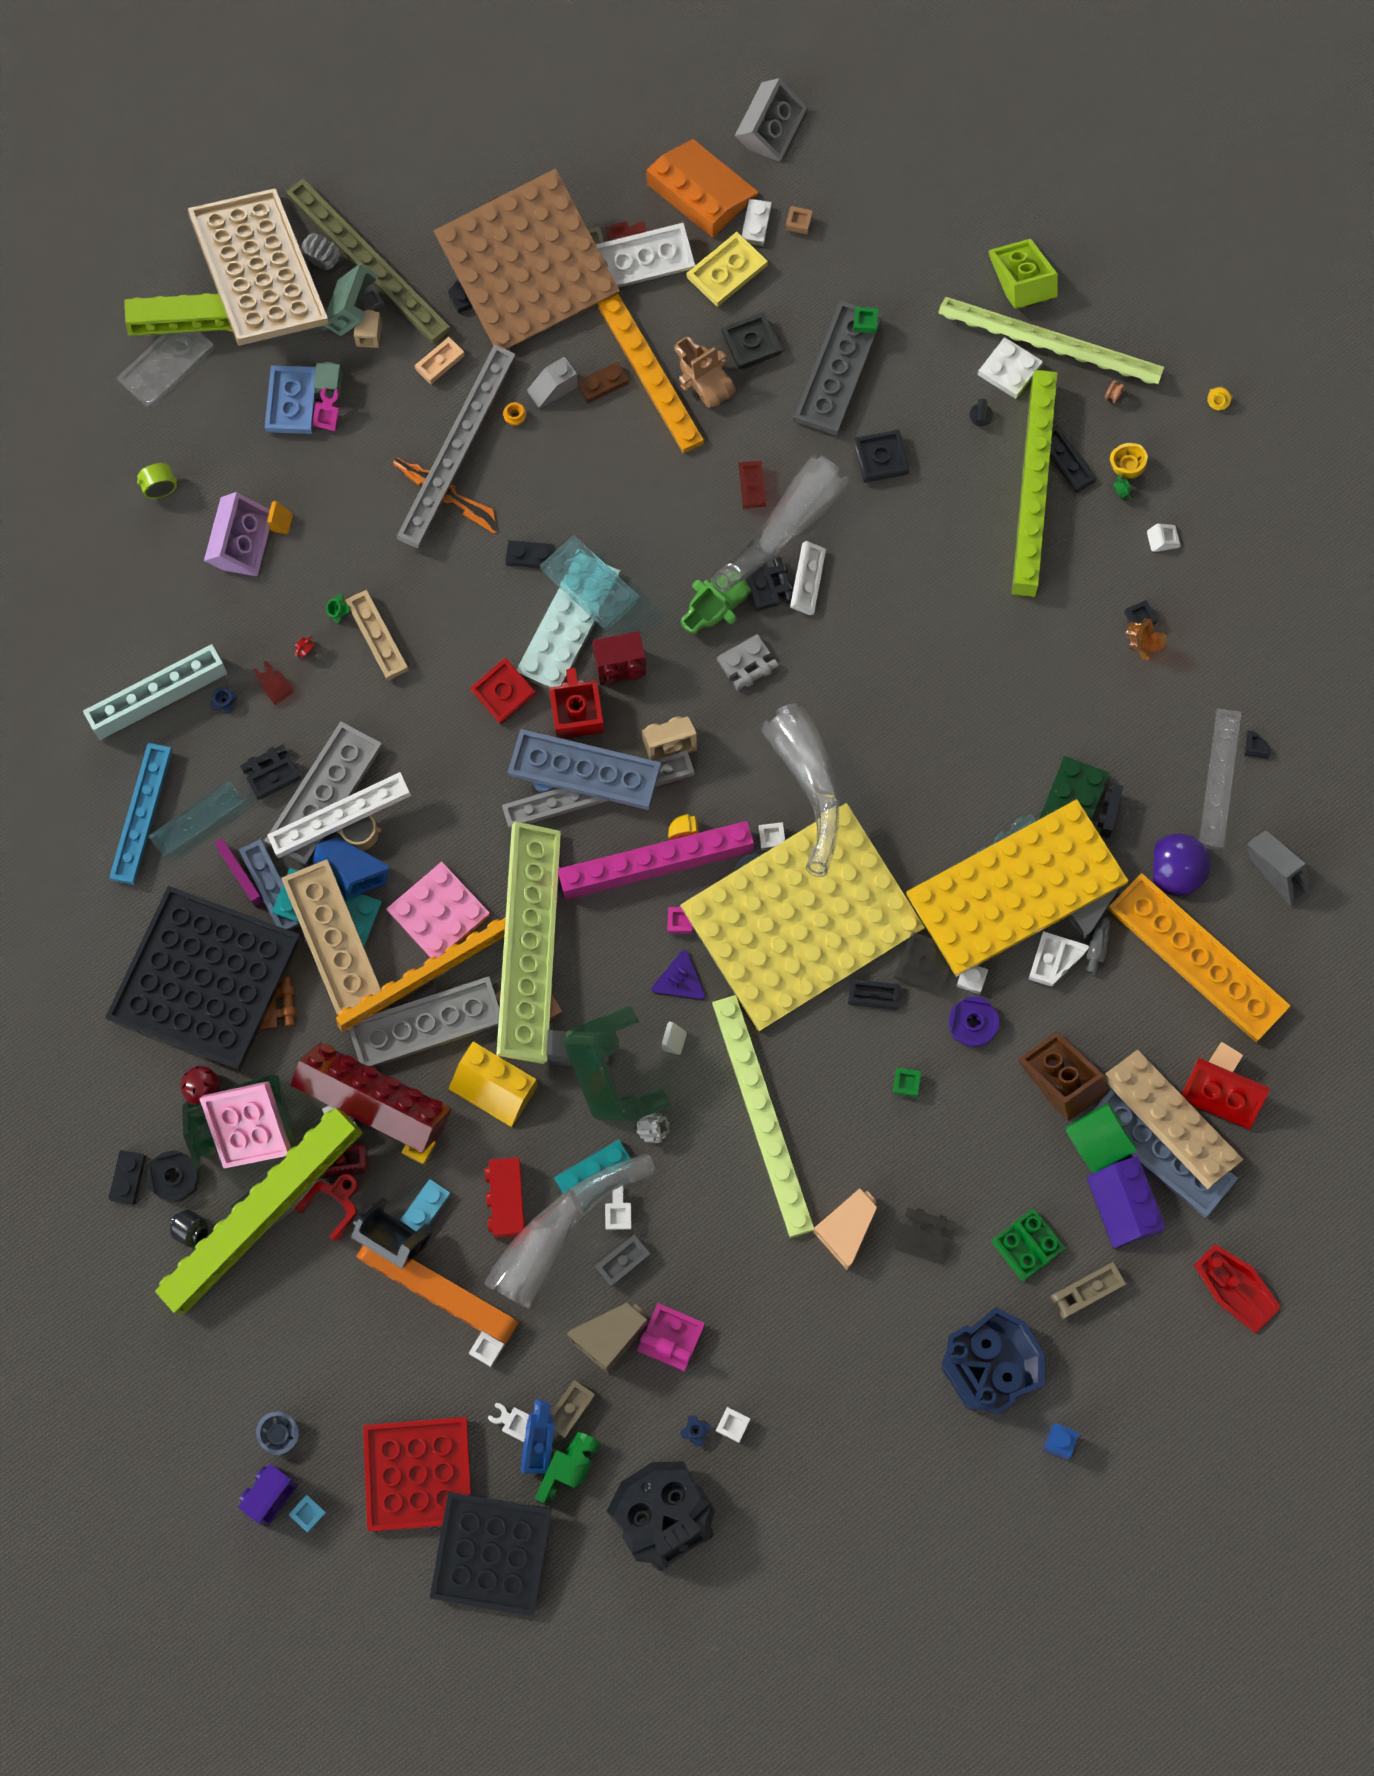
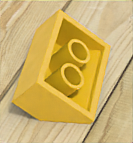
M472 1042L460 1060L448 1089L512 1128L536 1091L538 1083L534 1077L477 1043Z

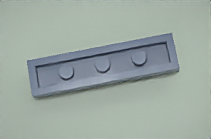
M261 839L238 849L275 925L290 931L301 926L298 922L289 921L272 914L283 882Z

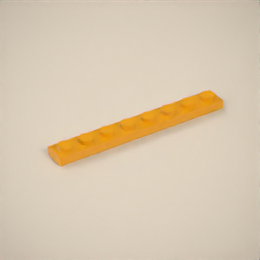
M619 294L598 303L600 312L682 453L684 454L703 445L704 440Z
M506 917L502 920L496 919L488 924L487 929L480 933L478 931L473 932L463 943L451 945L441 956L429 958L424 962V966L419 969L407 971L402 976L403 978L397 982L391 981L385 984L381 991L375 995H366L353 1008L349 1006L341 1010L338 1014L339 1016L336 1017L337 1026L341 1032L347 1031L504 938Z

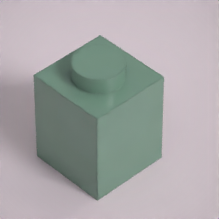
M333 362L317 363L314 380V391L317 399H321L320 393L324 387H327L326 394L330 398L334 396L336 389L341 394L343 374L340 364Z

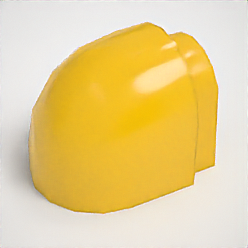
M685 814L674 819L669 826L668 839L673 840L699 833L696 816Z

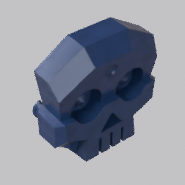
M995 1307L972 1328L965 1325L949 1335L941 1369L966 1409L984 1410L998 1416L1014 1406L1016 1398L1045 1386L1044 1351L1025 1321ZM983 1340L990 1342L991 1346L989 1349L982 1347L981 1342ZM971 1370L983 1371L979 1382ZM1003 1374L1011 1375V1382H1004Z

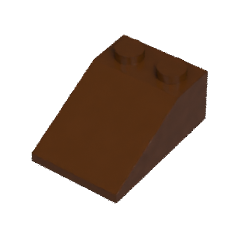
M1055 1032L1018 1058L1021 1066L1052 1106L1068 1121L1108 1093L1104 1075L1058 1032Z

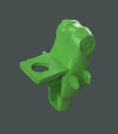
M729 568L720 572L710 583L705 580L703 584L700 580H696L692 586L697 591V594L689 604L688 613L682 617L681 626L689 634L694 635L704 627L715 626L723 619L729 624H733L737 618L731 611L751 593L747 582L742 580L737 572Z

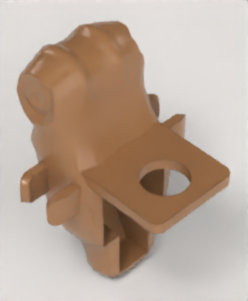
M685 337L675 344L674 350L680 358V368L683 373L679 377L680 386L683 390L687 391L693 387L708 408L719 406L723 401L733 396L736 388L731 378L722 369L727 365L726 355L723 351L717 352L715 347L708 350L704 346L695 344L690 337Z

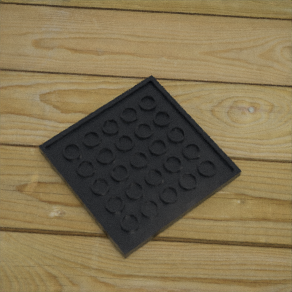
M168 886L105 1018L108 1021L240 1071L300 942L301 936L298 933Z

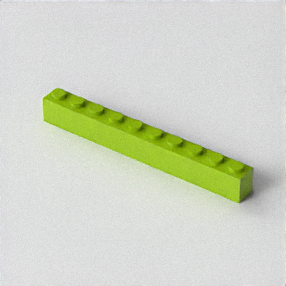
M1034 370L1012 595L1035 597L1038 588L1057 372Z
M334 1108L326 1112L321 1119V1123L316 1128L310 1129L304 1135V1140L298 1146L291 1148L286 1153V1158L279 1165H275L269 1170L268 1176L263 1182L253 1186L249 1192L250 1195L244 1201L238 1202L232 1208V1213L226 1219L219 1221L215 1225L214 1231L207 1238L197 1243L196 1250L190 1256L184 1257L178 1263V1268L160 1281V1286L155 1290L157 1295L173 1313L185 1315L363 1132L343 1111Z

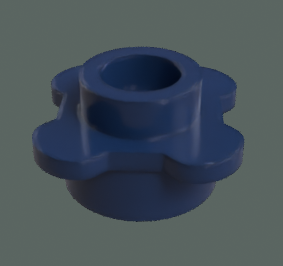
M217 688L214 691L213 701L210 702V706L213 710L221 709L225 713H230L233 710L232 705L234 700L237 699V694L235 691Z
M692 1415L688 1418V1424L681 1430L680 1434L683 1439H689L695 1446L699 1447L703 1445V1439L706 1434L710 1433L711 1426L709 1423L699 1421L697 1416ZM698 1429V1433H694L693 1430Z

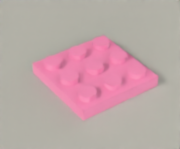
M440 862L386 909L430 958L433 956L439 957L445 953L448 947L460 943L491 916L488 910L443 862Z
M269 1081L207 1094L200 1098L223 1169L283 1157L291 1149Z

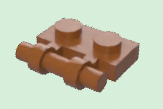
M283 977L281 981L282 987L277 989L259 1031L279 1029L278 1019L285 1020V1027L295 1026L296 1008L293 1007L292 998L295 992L294 987L291 986L290 977ZM283 997V1008L277 1010L276 998Z

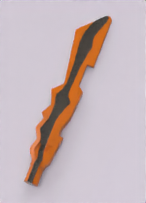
M399 457L393 462L395 467L402 470L405 476L419 487L423 485L430 470H423L418 464H409ZM450 485L442 502L447 505L450 503L455 504L464 510L462 515L495 534L497 528L493 509L456 494L455 485Z

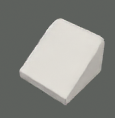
M1157 523L1147 531L1150 547L1153 552L1180 547L1175 525Z
M670 1021L667 1024L663 1037L662 1049L663 1051L680 1055L687 1033L684 1029Z

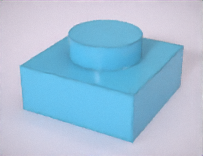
M306 1495L290 1512L289 1516L307 1533H310L327 1513Z

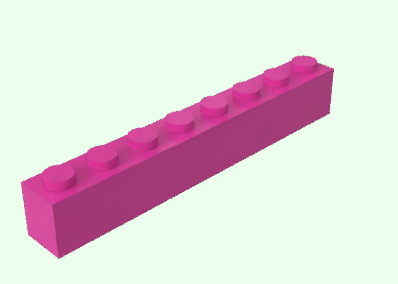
M748 821L559 868L558 874L564 898L568 900L754 852V842Z

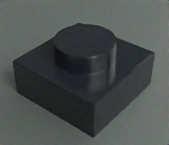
M1147 600L1128 607L1124 611L1134 632L1154 625L1157 622V618Z

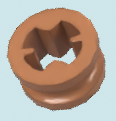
M1113 380L1107 390L1105 399H1112V403L1115 404L1125 385H1118L1117 381Z

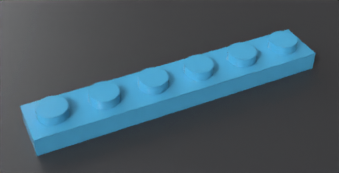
M147 744L109 876L111 881L135 885L173 752L171 747Z

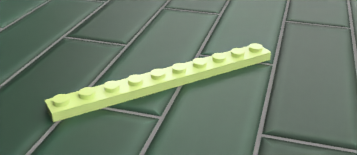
M945 297L939 309V314L944 315L947 319H958L972 327L986 328L993 334L1001 333L1015 341L1023 340L1037 348L1051 349L1058 355H1069L1075 357L1080 362H1091L1097 364L1102 369H1113L1119 371L1123 376L1140 378L1145 383L1158 384L1164 370L1163 366L949 297Z
M734 995L714 1001L712 1005L789 1238L814 1231L737 997Z

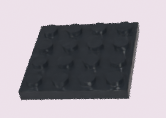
M448 1491L430 1599L534 1616L552 1508Z

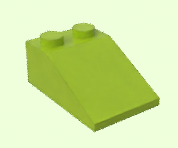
M1031 239L988 250L1005 295L1015 309L1058 297L1057 272Z

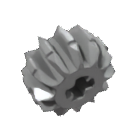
M316 233L308 235L300 249L303 257L308 262L325 270L332 269L338 262L341 254L339 248L334 245V242Z

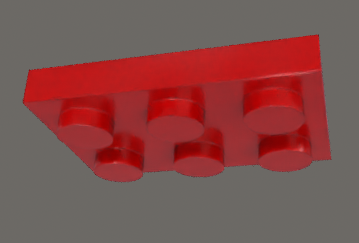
M1198 1058L1181 1095L1191 1105L1250 1130L1270 1088Z

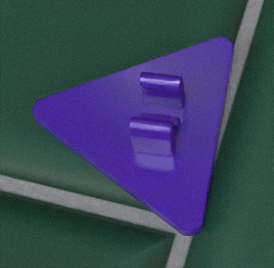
M682 950L651 987V991L657 994L699 1000L705 998L686 950Z

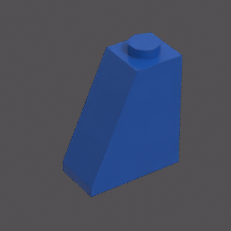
M338 837L324 840L316 845L313 862L317 864L328 859L345 900L386 885L390 869L387 864Z

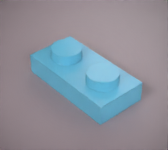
M429 1179L400 1221L415 1232L425 1223L430 1225L451 1196V1193Z

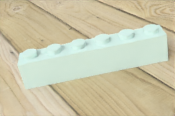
M211 644L83 710V713L100 741L228 673Z

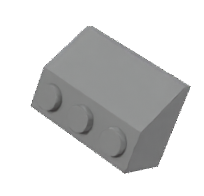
M780 78L762 82L735 137L749 151L775 161H781L808 107Z

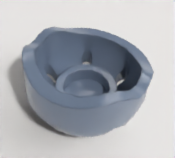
M283 1412L266 1414L259 1421L256 1429V1437L260 1446L274 1455H281L291 1450L299 1436L295 1421ZM274 1418H276V1421H277L276 1424H274V1422H273V1419H274Z

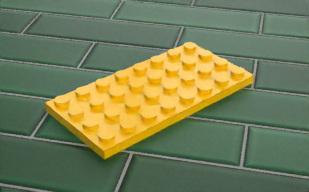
M1076 799L908 890L906 895L957 977L1126 885L1128 879Z

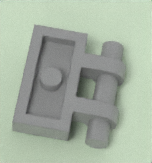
M758 634L717 657L719 665L729 679L736 675L740 678L733 682L736 690L750 687L755 680L762 676L767 677L771 675V671L779 667L775 659L768 663L764 661V659L770 657V652ZM754 665L758 667L750 673L745 671Z

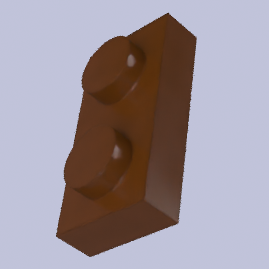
M618 362L578 380V387L587 403L629 384L628 378Z

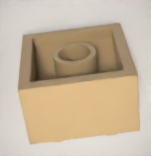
M680 716L674 717L667 723L660 725L654 723L642 730V738L649 760L660 759L684 751H688V753L697 751L696 731L688 716L684 718Z

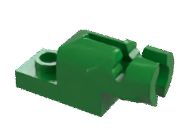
M577 1432L576 1437L566 1450L568 1451L567 1455L556 1450L535 1496V1500L543 1505H546L548 1500L552 1502L558 1490V1487L555 1486L556 1481L573 1489L578 1488L584 1482L592 1464L591 1460L586 1458L584 1454H596L601 1442L589 1435Z

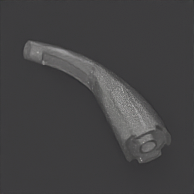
M812 454L790 482L780 501L755 537L736 557L713 574L711 580L714 588L719 592H726L772 559L793 539L826 513L849 485L848 477L844 476L842 479L838 475L837 471L839 468L823 456L817 459L816 454Z
M796 703L788 704L775 711L777 716L770 723L768 720L765 721L762 733L785 766L796 778L813 807L817 824V845L811 847L806 870L813 876L823 877L828 873L839 829V798L835 775L828 752L814 722L803 707H798Z
M643 1154L607 1167L564 1192L542 1210L507 1246L494 1264L484 1284L529 1309L560 1249L582 1216L613 1190L629 1182L635 1183L654 1175L655 1166L650 1155Z

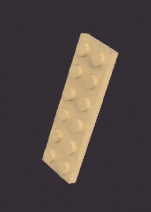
M328 859L282 877L281 879L337 1015L346 1007L351 1006L353 1008L358 1005L360 1000L366 995H375L380 992L381 987Z
M1136 1050L1104 1075L1105 1082L1207 1189L1211 1188L1243 1161V1158L1139 1050Z

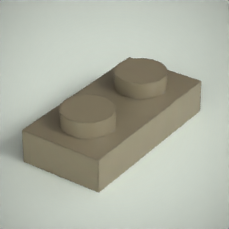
M573 1380L550 1413L553 1415V1422L555 1423L554 1431L565 1439L596 1396L576 1380Z

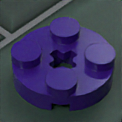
M967 997L952 1008L948 1021L949 1029L953 1039L968 1047L985 1046L996 1035L999 1027V1016L987 1000L980 997ZM972 1016H976L977 1021L981 1022V1025H976L975 1028H972L967 1023V1020H971Z

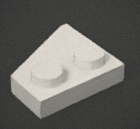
M1043 931L1029 980L1052 987L1087 952L1089 945Z

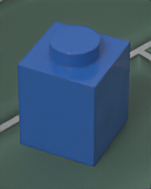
M1054 1423L1049 1430L1042 1451L1068 1460L1071 1458L1079 1432Z

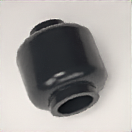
M191 1210L181 1211L179 1214L174 1215L170 1221V1235L174 1240L187 1247L196 1246L199 1241L208 1236L209 1229L206 1219Z

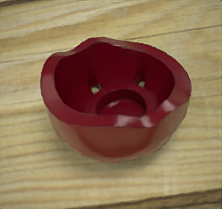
M196 1066L190 1068L183 1075L180 1088L188 1103L200 1104L202 1096L218 1092L221 1082L212 1069Z

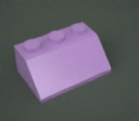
M237 492L221 497L204 561L224 571L257 576L270 530L267 522L270 509Z

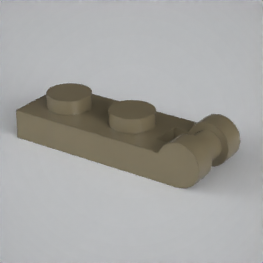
M1114 1262L1050 1297L1054 1304H1058L1061 1310L1059 1313L1062 1318L1066 1319L1124 1287L1126 1283ZM1072 1294L1076 1303L1070 1306L1066 1297Z

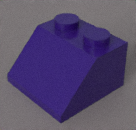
M272 1464L261 1468L255 1477L257 1482L252 1489L247 1488L239 1499L241 1504L238 1506L250 1518L264 1527L269 1526L299 1485Z

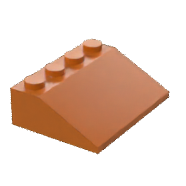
M694 139L663 154L646 170L647 185L712 238L748 205L749 199H754L759 195L756 189Z

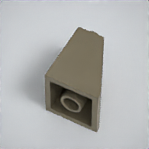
M625 1303L571 1329L567 1333V1337L574 1346L609 1374L647 1329L646 1313L636 1304L631 1307L628 1303Z

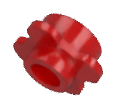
M311 635L307 639L302 637L294 646L297 649L294 654L295 656L299 654L304 659L315 647L316 644L311 641Z

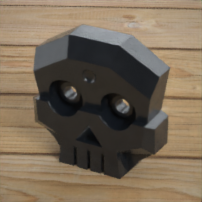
M684 1461L651 1462L620 1483L607 1509L610 1518L623 1531L622 1538L636 1561L651 1563L655 1570L662 1571V1567L667 1568L670 1563L701 1543L707 1542V1539L711 1540L713 1537L711 1522L715 1510L700 1486H695ZM674 1497H681L679 1501L673 1502ZM641 1518H647L646 1522L639 1523Z

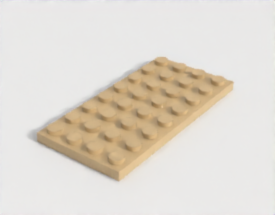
M276 188L188 208L190 220L238 346L328 324L327 315Z

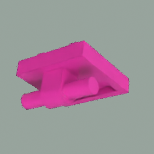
M657 1303L648 1327L642 1334L637 1352L685 1372L705 1323Z

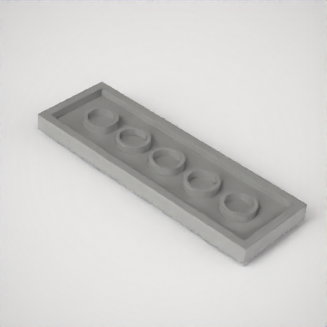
M340 721L270 833L352 795L383 747L382 743ZM267 836L264 841L267 845L272 847L269 837ZM325 837L287 854V856L308 866L315 854L316 845L322 842Z
M488 976L376 1013L353 1026L349 1031L359 1062L366 1066L377 1067L498 1027L500 1008Z

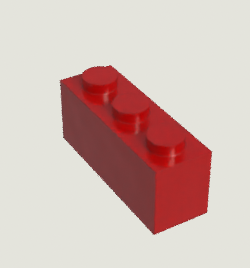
M519 1157L489 1160V1167L485 1168L486 1183L490 1182L491 1192H486L487 1208L492 1207V1217H488L489 1233L493 1232L495 1239L526 1237L521 1161Z

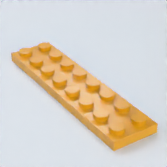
M1142 873L1108 907V910L1256 1043L1290 1008V1004Z

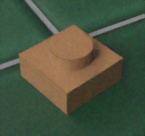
M791 206L785 230L807 235L813 210Z

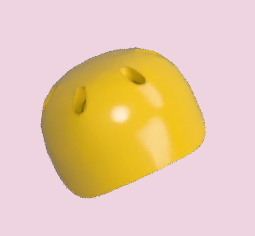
M1122 444L1116 447L1110 455L1113 471L1122 478H1136L1146 469L1148 454L1140 444Z

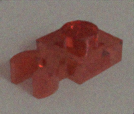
M265 661L263 663L267 668L266 672L260 673L256 668L253 671L257 679L263 681L259 684L261 689L271 702L276 705L294 691L279 671L273 674L270 663Z

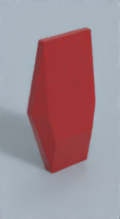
M1214 1244L1193 1264L1216 1302L1253 1333H1256L1281 1308L1254 1267L1218 1245Z

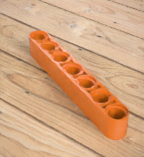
M364 1245L356 1256L363 1263L479 1331L490 1335L504 1345L507 1344L519 1324L514 1318L415 1260L410 1261L401 1269Z

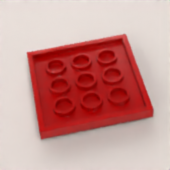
M467 1417L363 1425L368 1532L442 1526L448 1491L471 1495Z

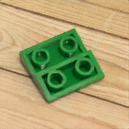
M1109 1103L1065 1127L1074 1146L1092 1173H1096L1137 1151L1136 1144L1123 1128L1121 1119Z
M1034 1208L991 1241L1022 1282L1066 1249Z

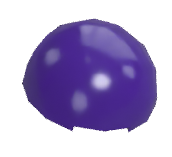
M1177 833L1167 835L1155 843L1153 883L1161 891L1174 896L1189 895L1203 885L1209 876L1211 863L1209 853L1202 842L1191 835Z

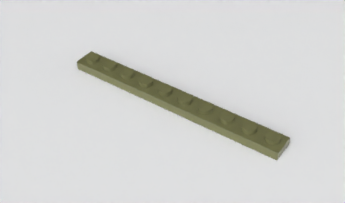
M304 179L286 191L287 197L331 242H334V245L355 266L361 264L370 268L372 272L378 275L377 280L373 284L432 344H435L450 332V326Z

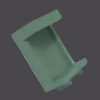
M359 264L337 281L326 312L328 324L323 326L342 336L362 322L366 313L354 306L356 299L362 290L377 280L378 275L372 272L370 268Z

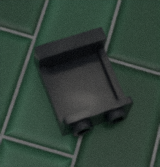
M382 1198L376 1204L372 1203L364 1214L360 1213L353 1222L355 1229L351 1238L403 1269L426 1248L434 1228L425 1223L415 1232L384 1212L387 1200Z

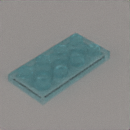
M575 535L569 538L540 565V569L606 631L640 601V596Z

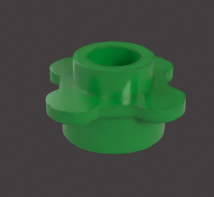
M1117 476L1118 481L1113 483V486L1120 499L1123 500L1126 497L1129 500L1132 499L1130 492L1133 490L1127 479L1122 481L1120 476Z
M338 594L327 602L326 612L330 617H333L334 622L340 623L342 617L350 612V606L345 603L344 596Z

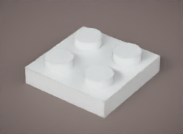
M1004 337L979 369L978 375L1016 399L1032 379L1034 370L1040 369L1043 361Z

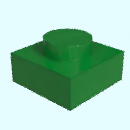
M855 307L853 332L876 333L878 308Z
M896 1068L892 1094L917 1098L921 1071Z

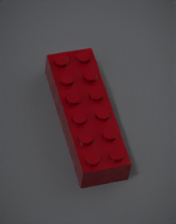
M319 1043L298 1061L290 1086L333 1108L343 1111L345 1114L422 1153L442 1134L451 1108L444 1105L440 1100L432 1099L422 1094L418 1089L410 1088L400 1083L398 1079L388 1077L378 1072L376 1068L366 1066L356 1061L354 1057L334 1050L328 1044Z

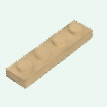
M367 590L345 599L386 680L389 681L409 671Z

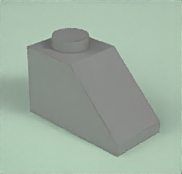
M563 357L544 368L527 389V393L540 410L578 388L577 373L567 359Z

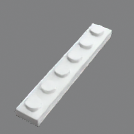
M401 772L267 835L276 856L280 858L410 797L411 794Z

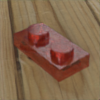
M762 461L738 462L743 509L766 507Z

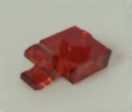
M627 221L605 227L609 241L646 232L644 222L628 226Z

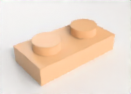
M448 337L415 365V369L432 384L460 361L465 354Z

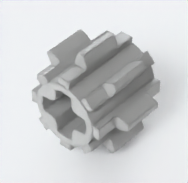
M644 1113V1117H641L640 1121L637 1122V1134L640 1135L641 1139H644L645 1143H660L670 1132L669 1121L666 1120L667 1117L662 1116V1113Z

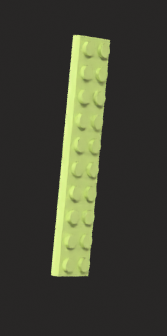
M516 821L512 824L496 1056L544 1064L547 1062V1032L550 1021L561 831Z

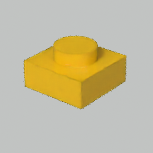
M434 1141L423 1153L408 1145L404 1146L401 1153L425 1165L436 1142Z

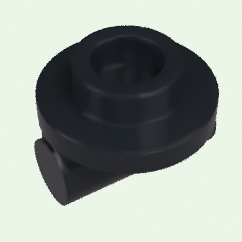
M979 399L978 404L974 405L970 410V420L977 426H985L992 420L993 412L987 405L986 399Z

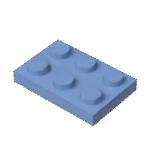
M271 366L265 418L266 432L312 434L316 397L314 391L316 367Z

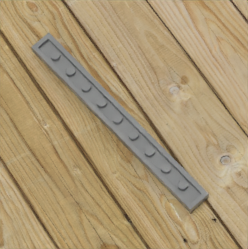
M494 344L397 534V540L419 548L515 359V353Z

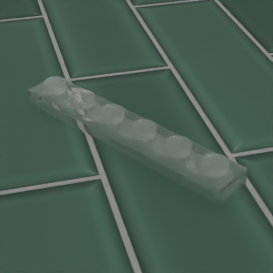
M1217 708L1215 714L1199 841L1203 843L1205 848L1223 850L1241 719V712Z

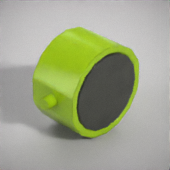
M166 463L149 465L143 468L137 475V483L140 484L144 496L148 499L165 497L171 494L177 487V478H174L170 465Z

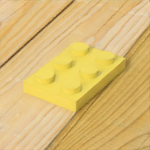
M736 232L688 271L687 278L718 307L766 268L768 261Z

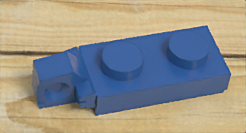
M535 1399L534 1414H529L520 1467L522 1473L546 1474L549 1468L555 1423L553 1422V1415L549 1414L550 1403L546 1400Z

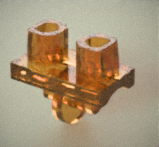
M1144 618L1142 624L1130 622L1126 630V637L1131 639L1130 649L1139 651L1141 659L1148 661L1150 658L1149 651L1160 652L1167 646L1166 636L1161 632H1154L1150 619Z

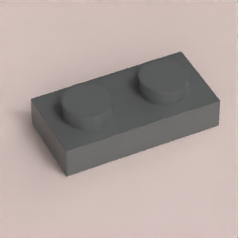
M634 1234L596 1265L595 1269L612 1288L649 1258L651 1254Z

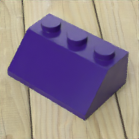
M1138 1156L1112 1164L1086 1177L1113 1249L1160 1234L1165 1229Z

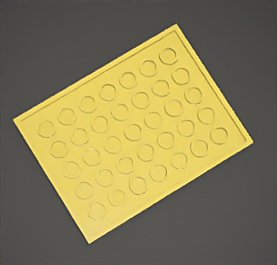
M847 803L680 905L758 1032L925 928Z

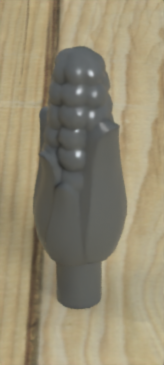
M1105 917L1101 918L1100 922H1098L1087 951V959L1089 961L1087 973L1093 975L1097 974L1099 964L1104 963L1107 957L1110 920Z

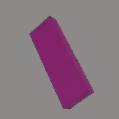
M223 838L216 841V848L253 905L256 907L264 903Z

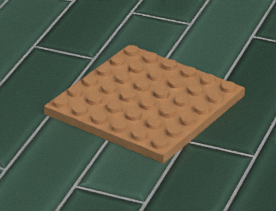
M556 168L433 230L493 346L495 344L509 350L620 292Z

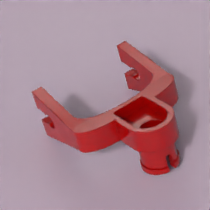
M349 1174L341 1175L333 1186L329 1183L318 1181L294 1209L299 1213H304L318 1192H325L333 1196L346 1211V1217L329 1236L332 1240L338 1241L358 1213L357 1207L350 1198L358 1191L359 1182L354 1176ZM351 1181L352 1187L347 1190L346 1185Z

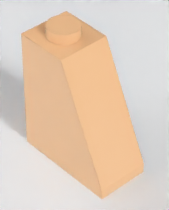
M860 1188L820 1222L813 1231L846 1270L851 1268L877 1209L874 1205L877 1203L874 1197L868 1191L864 1193Z

